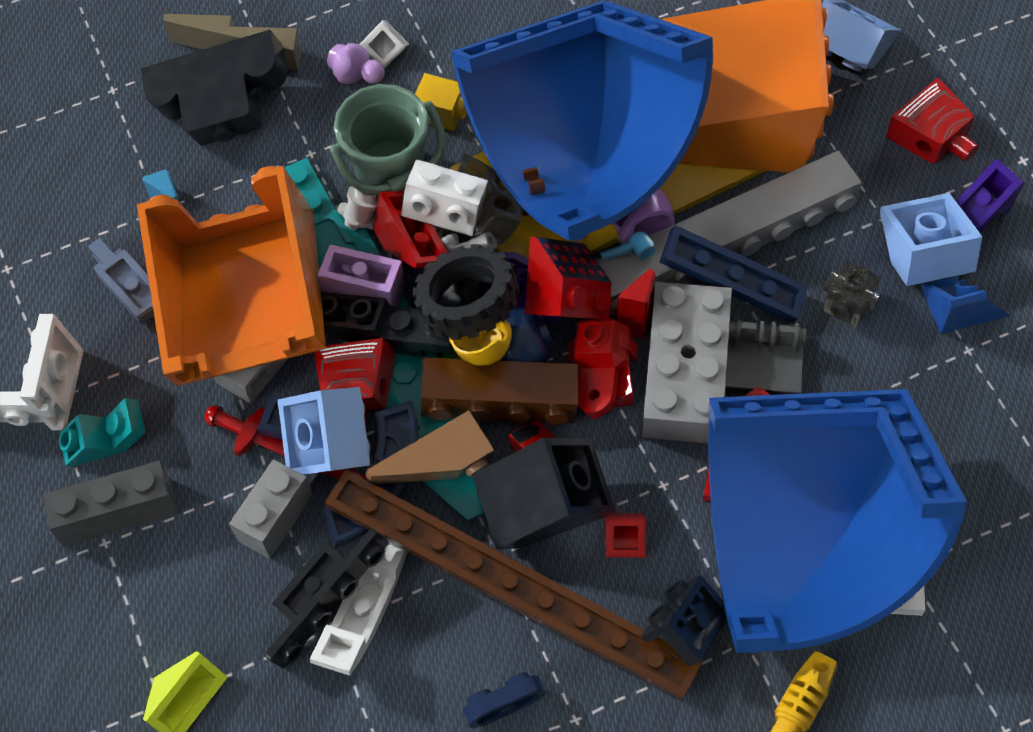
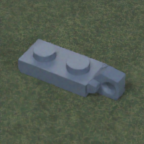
M100 238L90 244L88 248L91 250L93 258L98 262L93 267L98 278L141 325L152 318L154 312L148 274L125 249L121 250L119 248L112 252Z

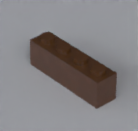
M423 357L421 417H430L434 420L444 421L456 418L469 410L476 422L507 420L514 424H522L528 421L547 422L550 425H563L575 422L578 407V364L497 361L491 365L475 366L463 359Z

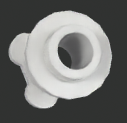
M352 186L349 187L347 192L348 203L339 204L337 210L339 214L343 215L345 226L352 230H357L358 228L373 229V215L377 207L379 195L362 193Z

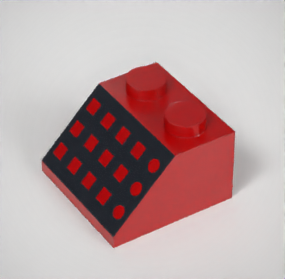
M530 237L525 314L597 320L609 319L612 301V282L584 243Z

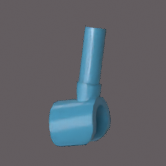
M640 231L633 234L628 243L600 253L603 261L624 254L627 255L633 251L639 260H646L655 254V248L648 234Z

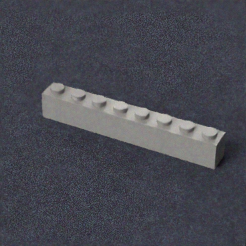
M838 150L650 235L649 237L654 243L655 254L646 260H639L634 251L605 261L602 258L597 259V262L612 282V301L609 316H617L619 295L648 269L654 270V273H656L655 284L656 282L688 284L694 280V278L659 263L669 232L675 225L735 253L749 256L758 251L761 246L774 240L782 241L789 237L793 231L806 225L808 227L814 226L821 222L824 217L834 212L849 210L857 202L862 184L861 180Z

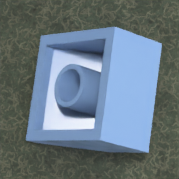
M824 0L822 3V8L827 9V20L824 28V35L829 37L827 56L835 53L843 57L842 63L855 71L861 72L862 68H875L901 32V29L844 0Z
M950 193L882 206L880 208L891 264L906 286L976 272L982 235Z
M360 387L320 390L278 399L287 467L305 475L370 466V445L366 436L365 406L361 398Z

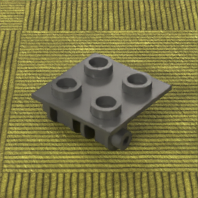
M737 319V322L730 321L725 388L753 390L759 386L766 392L801 394L803 344H805L806 328H799V324H794V326H776V322H771V325H764V321H760V324L741 322V319Z

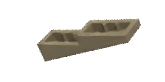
M164 14L163 22L170 42L199 49H207L271 30L283 45L286 68L299 72L302 48L297 28L234 27L232 17L227 15Z

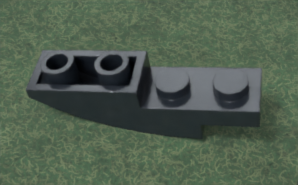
M321 292L325 334L348 342L383 338L395 350V353L424 357L426 351L454 353V348L449 340L450 336L446 335L445 338H441L435 334L434 330H428L418 309L391 306L386 298Z

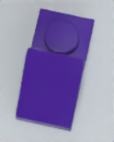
M996 158L956 202L980 233L1000 212L1006 215L1010 212L1025 183Z

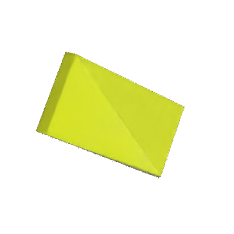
M197 651L154 678L143 720L158 732H186L228 677Z

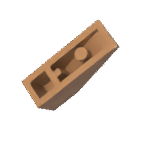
M468 410L367 469L364 479L377 485L456 479L465 473L470 478L473 477V474L489 466L486 460L490 458L494 449Z

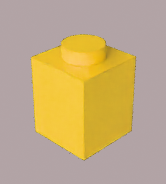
M424 73L415 95L423 103L431 101L441 119L443 128L454 131L459 119H464L467 114L458 82ZM429 117V125H433Z

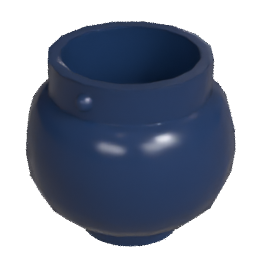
M525 308L509 311L510 316L507 318V321L512 328V338L507 352L499 361L547 363L550 357V346L556 345L547 318L545 316L538 318L537 315L525 314Z

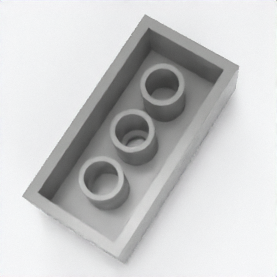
M656 282L642 438L708 444L709 398L725 397L732 288Z

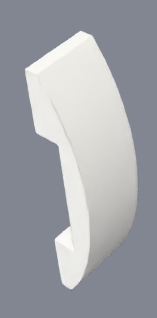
M391 542L385 548V554L381 561L374 567L368 568L358 580V587L354 593L342 601L331 626L326 624L310 657V663L350 676L365 654L378 629L394 592L408 551Z

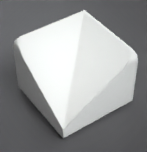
M382 20L359 45L367 50L373 60L379 61L385 68L409 43L386 20Z

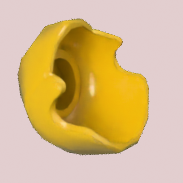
M506 319L504 322L499 321L496 323V328L488 333L486 330L480 332L478 337L469 339L468 336H462L461 340H451L449 337V340L454 350L464 361L475 366L491 365L501 360L507 352L512 338V328Z

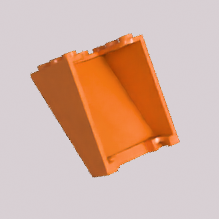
M764 0L661 19L713 37L712 77L707 102L695 136L679 164L789 173L805 166L807 160L813 159L816 138L822 137L825 116L831 115L834 104L833 94L828 93L831 65L826 64V56L829 50V37L824 35L827 9L822 8L821 0Z
M283 166L263 167L251 178L252 189L264 206L259 204L246 207L244 211L234 214H216L207 221L197 223L179 201L172 199L168 195H157L150 198L147 202L137 204L163 375L177 386L326 349L321 288L317 276L319 266L313 209Z

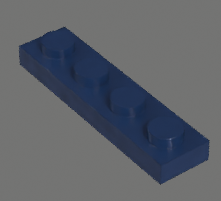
M677 225L670 230L659 263L707 285L732 288V296L791 323L799 319L808 286Z

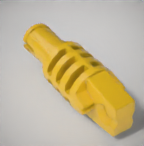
M818 651L812 653L795 674L778 704L774 716L777 721L771 732H805L809 730L828 696L837 670V661Z

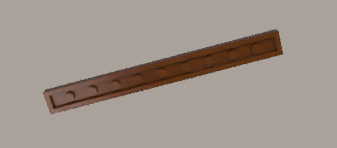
M346 469L325 501L326 507L367 530L374 528L389 542L683 701L703 662L701 660L689 667L672 646L658 637L647 643L641 637L645 631L644 629Z

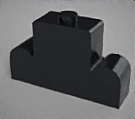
M266 30L141 68L146 100L167 119L173 120L182 117L184 131L199 145H206L216 141H230L236 135L259 129L262 126L257 89L274 91L280 88L287 78V68L283 45L271 30Z

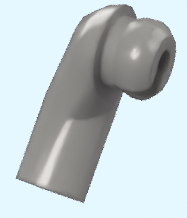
M489 231L461 244L458 236L454 233L441 238L448 254L459 246L470 248L471 244H481L482 248L487 246L497 247V241Z

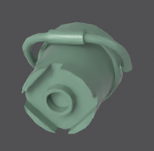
M376 84L359 89L346 98L336 112L333 129L337 143L330 147V152L340 173L348 184L362 193L379 195V192L405 191L406 182L416 159L424 161V146L428 139L429 117L435 128L437 146L436 152L428 163L438 165L444 156L446 136L434 104L431 101L423 103L410 90L397 85ZM342 155H345L350 160L356 178L348 169Z

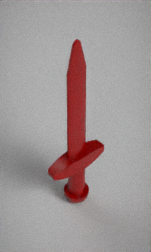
M212 405L206 410L204 419L209 426L215 427L218 425L238 434L234 445L235 455L240 457L254 444H258L285 456L283 440L259 434L258 426L265 408L261 407L256 410L246 421L224 412L223 407L219 405ZM353 468L346 469L363 479L365 478ZM345 469L321 473L339 480Z

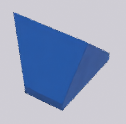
M958 275L920 284L921 291L940 334L1011 316L988 299L987 291H978L976 285L967 286L966 280L959 281Z

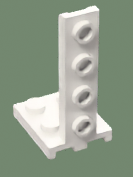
M39 314L36 329L31 334L32 347L28 363L23 368L22 389L19 392H0V422H8L17 426H25L28 422H44L51 430H63L68 424L84 350L54 314Z

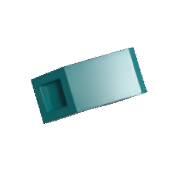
M124 398L106 417L78 414L59 433V446L63 451L65 466L74 467L126 452L145 434L139 401Z

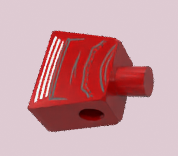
M936 78L892 115L886 134L888 139L931 164L938 163L950 152L963 162H967L979 148L978 144L967 137L974 121L973 113L939 78Z
M383 338L326 345V349L314 351L320 390L360 387L361 398L365 406L364 421L366 428V412L383 410L387 407L395 361V350Z

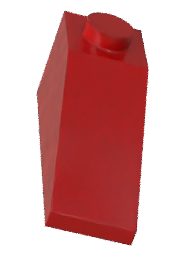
M405 191L379 192L373 229L384 250L415 269L424 268L430 261L434 263L438 260V255L447 252L432 224L401 216Z

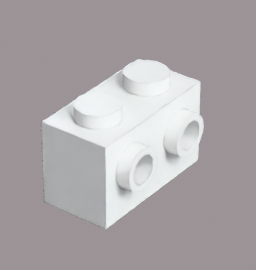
M416 159L406 182L401 216L473 236L482 212L488 180Z

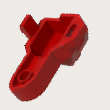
M616 319L579 322L575 338L569 343L568 360L572 364H578L579 369L578 406L589 418L599 420V416L605 415L612 409L616 401L619 371L629 363V359L631 362H636L639 344L635 343L632 339V330L626 324Z

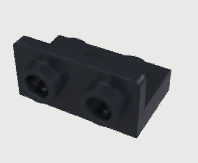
M702 575L688 582L681 579L669 587L664 594L667 600L648 616L647 620L650 624L641 635L647 643L662 635L689 667L702 660L727 620L723 600Z

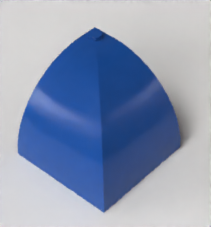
M603 0L453 50L451 54L459 89L471 124L489 162L502 183L519 205L538 223L568 241H579L586 238L589 233L604 228L637 209L663 185L683 158L695 136L709 94L713 65V37ZM537 167L539 179L543 178L545 192L530 195L529 181H524L522 171Z
M908 389L709 398L708 460L713 536L721 593L736 653L801 649L844 638L869 627L894 612L913 597L935 574L957 538L963 522L967 501Z

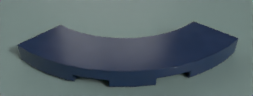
M412 401L375 412L378 425V444L373 466L418 440L417 418ZM409 482L377 484L376 486L401 498ZM323 508L335 548L348 544L369 531L329 508Z

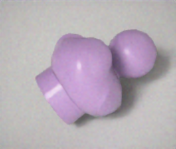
M337 44L328 54L327 64L333 70V74L340 83L353 84L363 78L366 82L375 84L384 78V66L377 60H370L367 50L359 44Z

